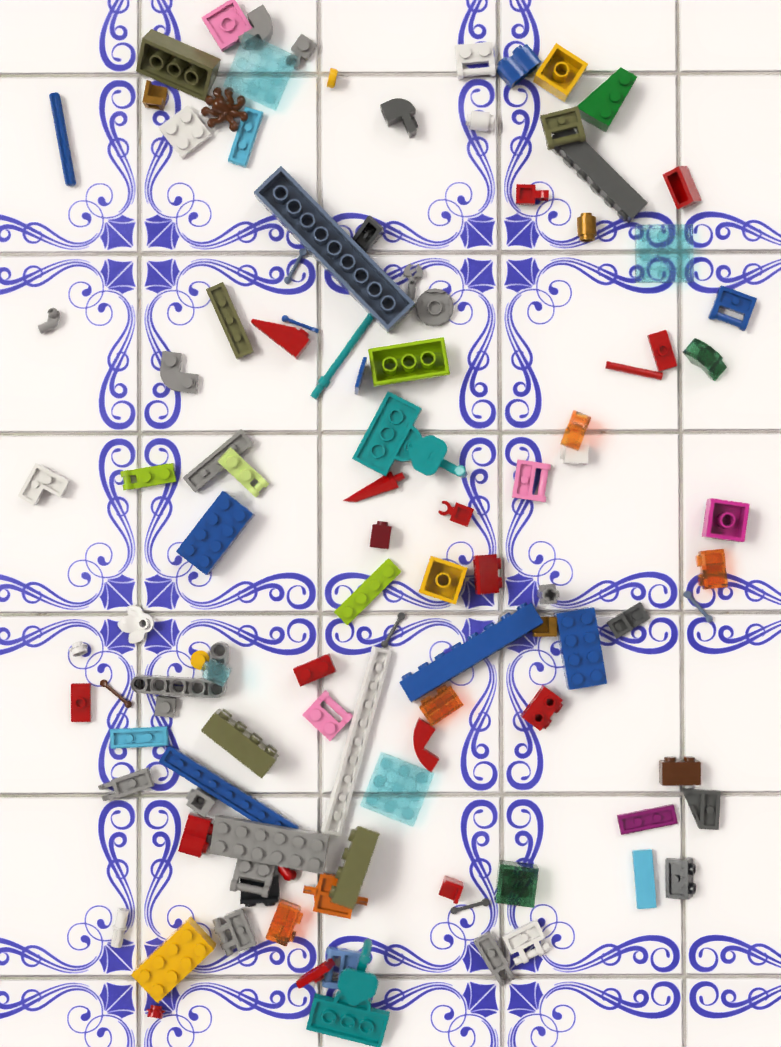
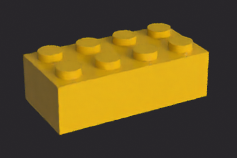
M190 916L134 969L131 976L158 1003L215 949L216 943Z

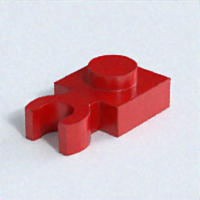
M442 501V504L447 506V511L442 512L439 510L438 513L440 515L449 514L451 515L449 521L468 527L474 509L457 502L454 507H451L449 502Z

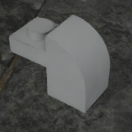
M261 5L247 13L248 21L253 28L238 36L243 49L254 47L259 40L265 46L272 38L273 25L271 17L265 6Z

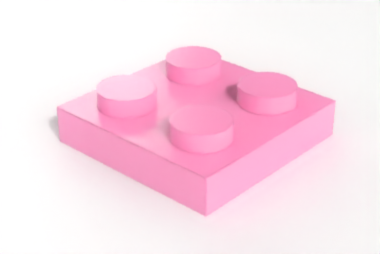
M229 0L201 17L222 52L238 43V36L252 29L236 0Z

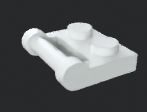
M493 41L455 45L458 80L470 76H496ZM484 63L489 65V67L463 69V65Z

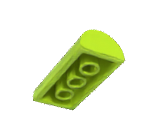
M444 337L368 349L374 387L450 375Z

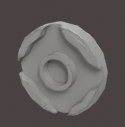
M428 289L417 299V316L427 326H442L449 321L453 314V300L442 289Z

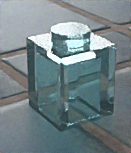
M212 658L209 662L205 661L201 669L204 672L202 678L224 687L233 668Z

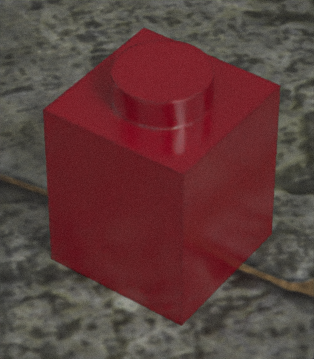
M377 521V524H372L370 547L389 549L392 526H388V522Z

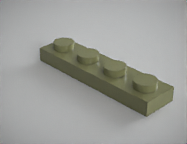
M224 282L207 288V294L236 359L238 360L254 353Z

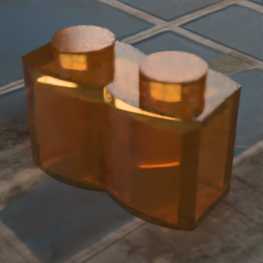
M724 549L698 551L695 560L696 566L700 567V574L697 578L698 585L702 586V590L728 587Z

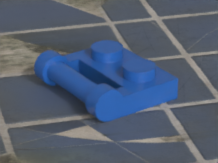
M721 285L708 318L720 320L739 327V330L745 331L757 298ZM719 307L744 315L743 319L739 320L718 312Z

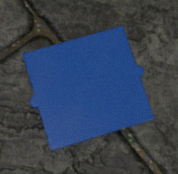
M367 357L362 359L355 384L354 394L356 395L359 394L367 366Z

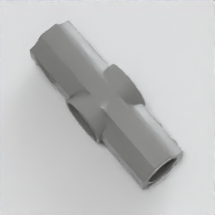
M556 584L538 585L537 597L540 604H556L559 598Z

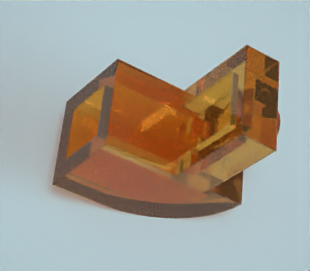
M573 410L560 445L578 451L589 426L591 416Z

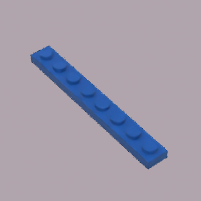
M171 745L168 746L159 760L167 768L251 821L295 829L300 827Z

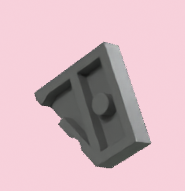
M682 788L698 828L719 830L721 791Z

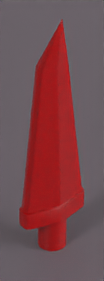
M390 471L387 477L382 476L343 501L358 502L394 489L396 490L399 488L397 482L405 479L404 474L401 472L393 475L392 471Z

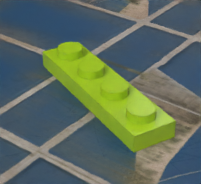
M388 558L334 613L348 625L402 571Z

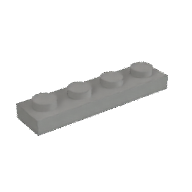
M240 429L186 474L183 479L196 493L225 469L217 460L230 447L241 455L254 443Z

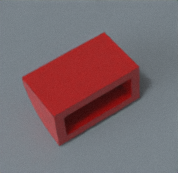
M678 166L663 174L677 210L702 201L688 166Z

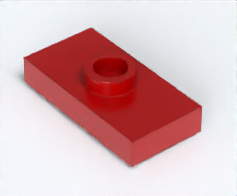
M667 330L647 335L658 372L677 367Z
M71 683V722H91V683Z
M329 958L303 974L296 981V985L300 989L312 981L317 983L324 978L323 974L330 971L335 962L332 958Z

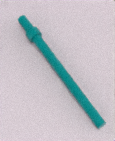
M369 314L325 375L321 376L317 381L318 385L310 394L315 400L323 389L329 386L333 375L374 320Z

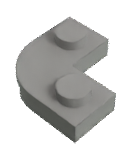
M162 351L160 376L163 383L173 391L197 394L199 375L180 372L182 353Z

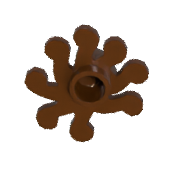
M216 87L213 90V95L216 98L213 99L210 95L205 98L206 104L212 106V109L209 107L201 109V114L204 117L208 115L218 117L210 118L207 121L208 127L214 128L216 124H222L227 121L230 124V131H237L239 126L234 121V118H240L243 122L248 119V114L245 111H239L246 103L244 96L237 97L238 103L235 104L232 97L234 91L231 87L224 90L227 101L222 96V89Z

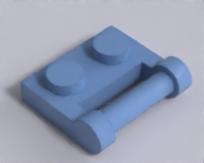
M332 946L326 948L327 960L332 958L335 961V956H341L338 981L340 973L344 969H357L361 951L340 949ZM334 966L325 973L322 987L339 989L338 981L332 980Z

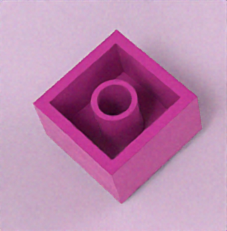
M714 498L707 499L701 537L745 542L750 504Z

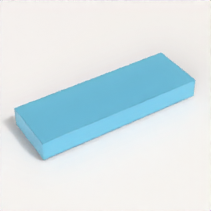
M248 107L244 108V111L248 114V119L245 122L240 121L228 157L229 163L245 168L247 167L264 115L263 112Z
M168 726L110 729L111 749L169 746Z
M652 849L632 850L636 908H657Z

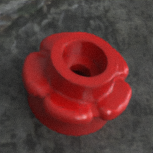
M151 1005L150 1009H146L148 1011L147 1017L162 1019L163 1013H165L162 1010V1006Z

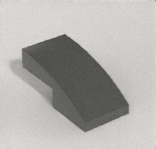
M640 601L606 623L617 639L649 620L650 616Z

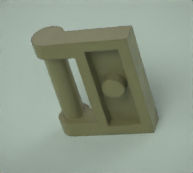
M578 106L540 115L548 151L564 144L586 141ZM577 129L576 134L552 139L551 134Z

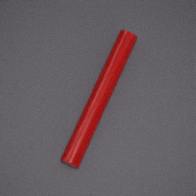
M606 361L605 369L662 380L663 377L661 372Z

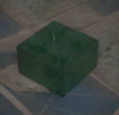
M499 860L494 893L495 903L534 908L539 872L537 864Z

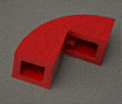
M419 717L413 732L414 749L421 764L428 771L432 772L439 761V757L424 747L436 729Z

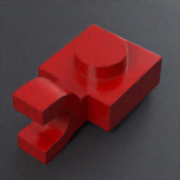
M516 184V205H535V200L548 201L549 190H535L536 185Z

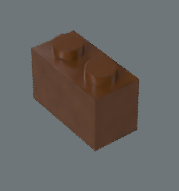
M666 756L664 760H659V783L662 786L701 785V762L695 759L694 756H684L683 760H676V757Z

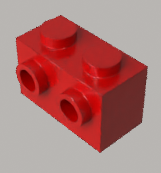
M542 685L520 716L541 731L550 725L552 721L550 717L553 713L557 714L563 706L561 703L563 699Z

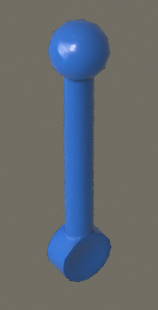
M287 315L281 317L283 322H290L315 333L319 332V329L290 319Z

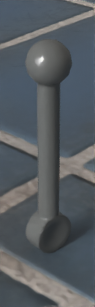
M401 612L397 615L398 619L387 638L381 642L383 648L388 647V642L397 626L405 618L404 613Z
M484 898L481 902L458 908L452 907L450 912L457 914L458 911L481 905L486 907L490 902L487 898Z

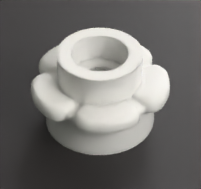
M78 641L71 644L72 647L69 649L73 657L82 656L88 652V645L83 644V641Z

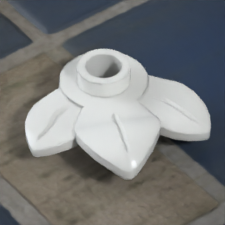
M131 605L127 607L128 616H124L119 620L118 627L123 632L129 633L128 642L133 644L141 642L145 638L146 633L153 629L154 619L151 615L145 614L141 607ZM143 620L146 622L145 627L142 624Z

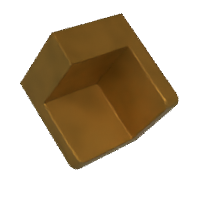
M146 80L142 101L144 106L164 111L168 92L167 87L152 85L150 80Z
M541 617L544 622L543 625L532 631L533 637L557 636V617Z

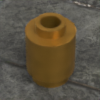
M581 213L580 217H577V235L580 237V242L595 241V236L597 235L596 216H592V213Z

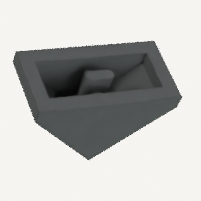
M369 215L352 239L367 252L384 234V228Z

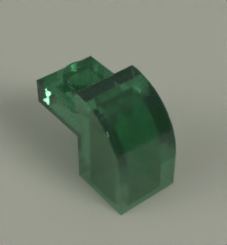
M694 338L683 351L688 360L700 367L713 381H716L727 368L722 361L723 357L715 349L699 339Z

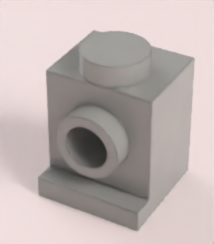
M199 787L196 790L192 788L186 797L188 799L186 806L205 818L217 801V798ZM198 797L204 798V802L199 803Z

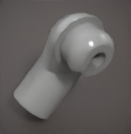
M50 308L47 311V321L37 325L41 334L58 326L60 312L56 308Z

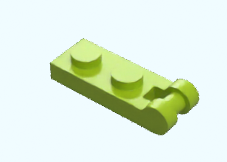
M174 463L120 471L124 481L122 485L123 491L177 482ZM136 475L137 482L132 483L131 476Z

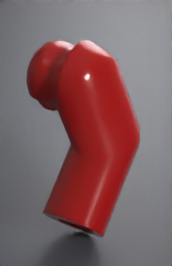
M280 866L277 868L280 875L286 881L294 880L297 876L296 871Z

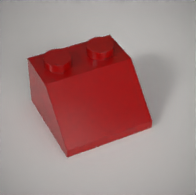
M497 554L473 556L475 594L499 593V589L502 588V577H498V569H501V559L497 558Z

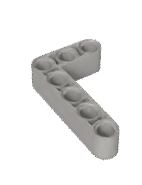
M223 641L216 642L211 646L208 679L142 674L131 680V688L134 692L143 694L219 698L227 690L229 646ZM217 645H221L225 649L224 654L221 656L215 652ZM216 664L223 667V673L220 675L214 672ZM138 679L144 680L145 687L143 689L137 687L136 682ZM157 680L163 681V690L156 688L155 683ZM176 681L183 683L184 688L182 691L175 689ZM196 682L202 684V692L198 693L194 690L193 686ZM214 684L221 685L222 692L220 694L213 691L212 687Z

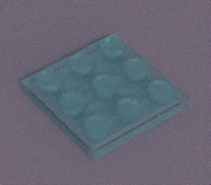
M244 32L223 87L276 111L298 56Z
M693 224L635 225V283L694 282Z
M381 751L360 806L414 827L435 773Z

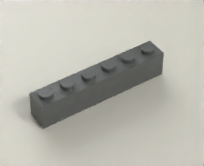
M571 129L555 133L552 139L576 134L577 132ZM586 141L564 144L554 147L552 150L555 154L559 153L564 158L563 162L569 168L573 167L577 171L576 174L582 181L586 180L590 184V189L595 194H600L604 198L603 201L608 207H613L617 211V215L622 221L630 223L648 204Z

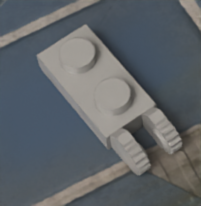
M149 767L114 778L109 782L99 785L98 788L99 790H104L113 786L115 792L102 797L103 801H107L153 787L154 782Z
M490 930L473 940L491 974L495 976L501 987L505 985L502 976L499 974L501 970L505 969L511 981L515 979L509 963Z

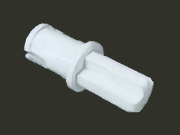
M117 908L115 924L112 925L113 934L110 944L114 948L122 947L124 933L127 930L126 924L129 909Z

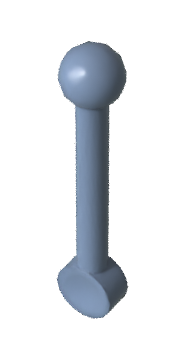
M301 248L299 250L300 255L297 258L294 266L292 267L289 275L284 278V283H291V277L293 273L295 272L302 257L306 256L307 254L305 248Z
M685 591L683 596L688 598L705 616L706 622H712L713 617L708 615L694 600L690 591Z

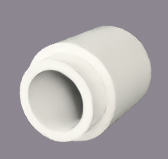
M471 110V114H467L466 125L469 126V130L484 132L493 130L494 115L490 114V112Z

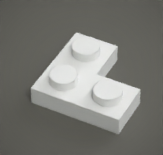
M35 463L17 497L36 506L44 489L62 498L70 481Z

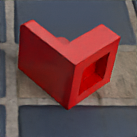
M445 875L438 895L451 899L454 904H458L464 888L463 882Z

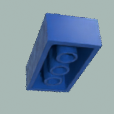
M222 491L176 552L202 573L209 575L255 514L227 492Z
M595 607L555 612L554 616L557 617V634L566 688L573 690L607 684Z

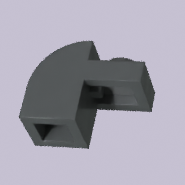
M394 98L380 104V111L388 127L402 121L409 138L416 135L418 124L415 117H412L416 115V109L411 102L402 98Z

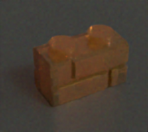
M444 684L436 690V695L433 697L428 695L420 700L421 705H419V708L431 726L464 705L451 685L446 686Z
M280 899L265 938L285 947L288 945V942H293L297 932L294 931L296 923L300 925L304 914L301 913L302 907Z

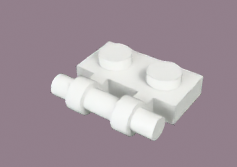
M537 919L502 935L510 954L519 953V956L513 958L516 966L521 963L526 964L529 962V959L537 955L542 956L545 954L544 952L551 949L548 942L542 945L539 943V941L545 939V935ZM534 944V949L528 952L524 951V948Z

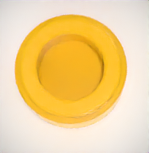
M330 68L327 87L329 88L335 87L337 69Z

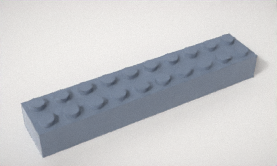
M282 166L253 192L255 198L387 333L415 308V302Z

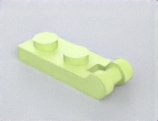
M231 447L217 460L254 497H257L260 494L259 492L269 485ZM255 478L258 483L253 487L250 483Z

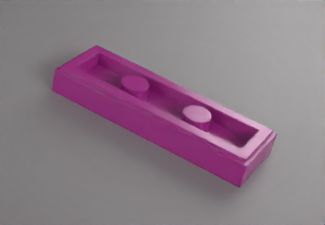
M674 804L617 815L621 835L678 824Z

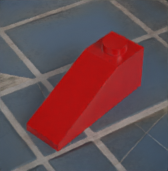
M257 319L251 320L253 326L295 359L299 358L311 342L308 338L310 335L302 328L298 330L291 326Z

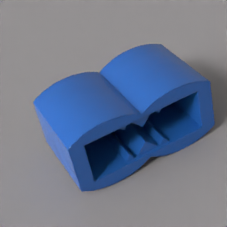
M528 44L523 47L519 45L512 51V56L509 58L504 57L497 64L496 72L510 89L535 71L541 64V60Z

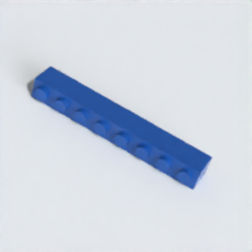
M526 602L516 608L517 612L512 615L510 612L500 617L501 621L497 624L493 622L484 627L485 631L478 634L475 632L467 637V642L463 644L458 642L451 647L452 651L447 654L442 652L434 657L435 661L428 664V662H425L418 666L419 670L413 674L408 672L401 677L402 681L399 683L410 702H415L543 625L544 622L533 604L527 605Z

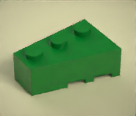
M620 67L578 105L581 119L606 132L638 76Z

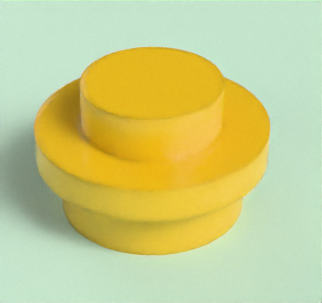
M196 651L191 656V665L198 670L205 669L209 665L210 657L205 651Z

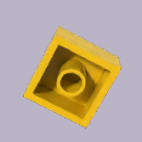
M556 43L536 72L533 82L565 102L585 73L588 63Z
M430 556L419 593L456 605L468 568Z

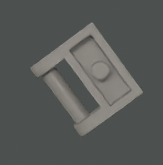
M237 859L230 883V891L236 892V890L268 898L276 866ZM241 878L265 884L264 887H259L239 883V879Z

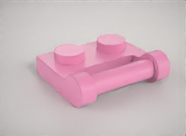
M518 459L512 498L546 503L545 491L551 464ZM537 468L541 469L538 493L533 495L534 477Z
M325 690L302 716L331 741L351 720L353 715L350 712L347 713L329 696L330 693ZM323 701L343 718L340 722L320 705Z

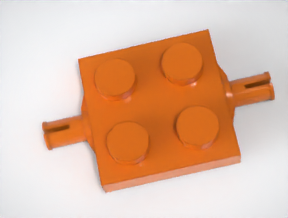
M320 874L316 888L304 885L303 893L314 895L313 912L351 919L352 909L330 902L331 897H328L331 886H336L338 880L334 874ZM358 896L356 904L367 906L368 898Z

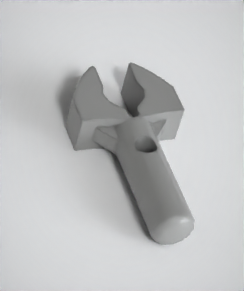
M410 263L405 267L403 277H407L409 280L407 295L414 300L416 280L422 278L423 270L417 264V273L412 276L410 273Z

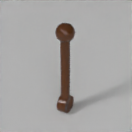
M106 679L100 681V686L106 687L125 704L126 708L132 706V702L124 699L109 686Z

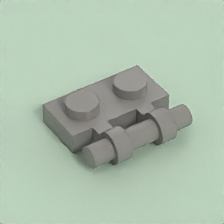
M243 907L225 914L226 923H221L219 917L212 920L215 926L213 929L220 938V946L225 951L226 956L234 953L232 946L236 945L238 952L257 945ZM225 930H230L233 939L228 940Z

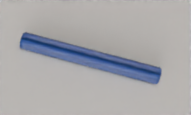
M58 92L49 94L64 181L66 186L76 185L61 97Z

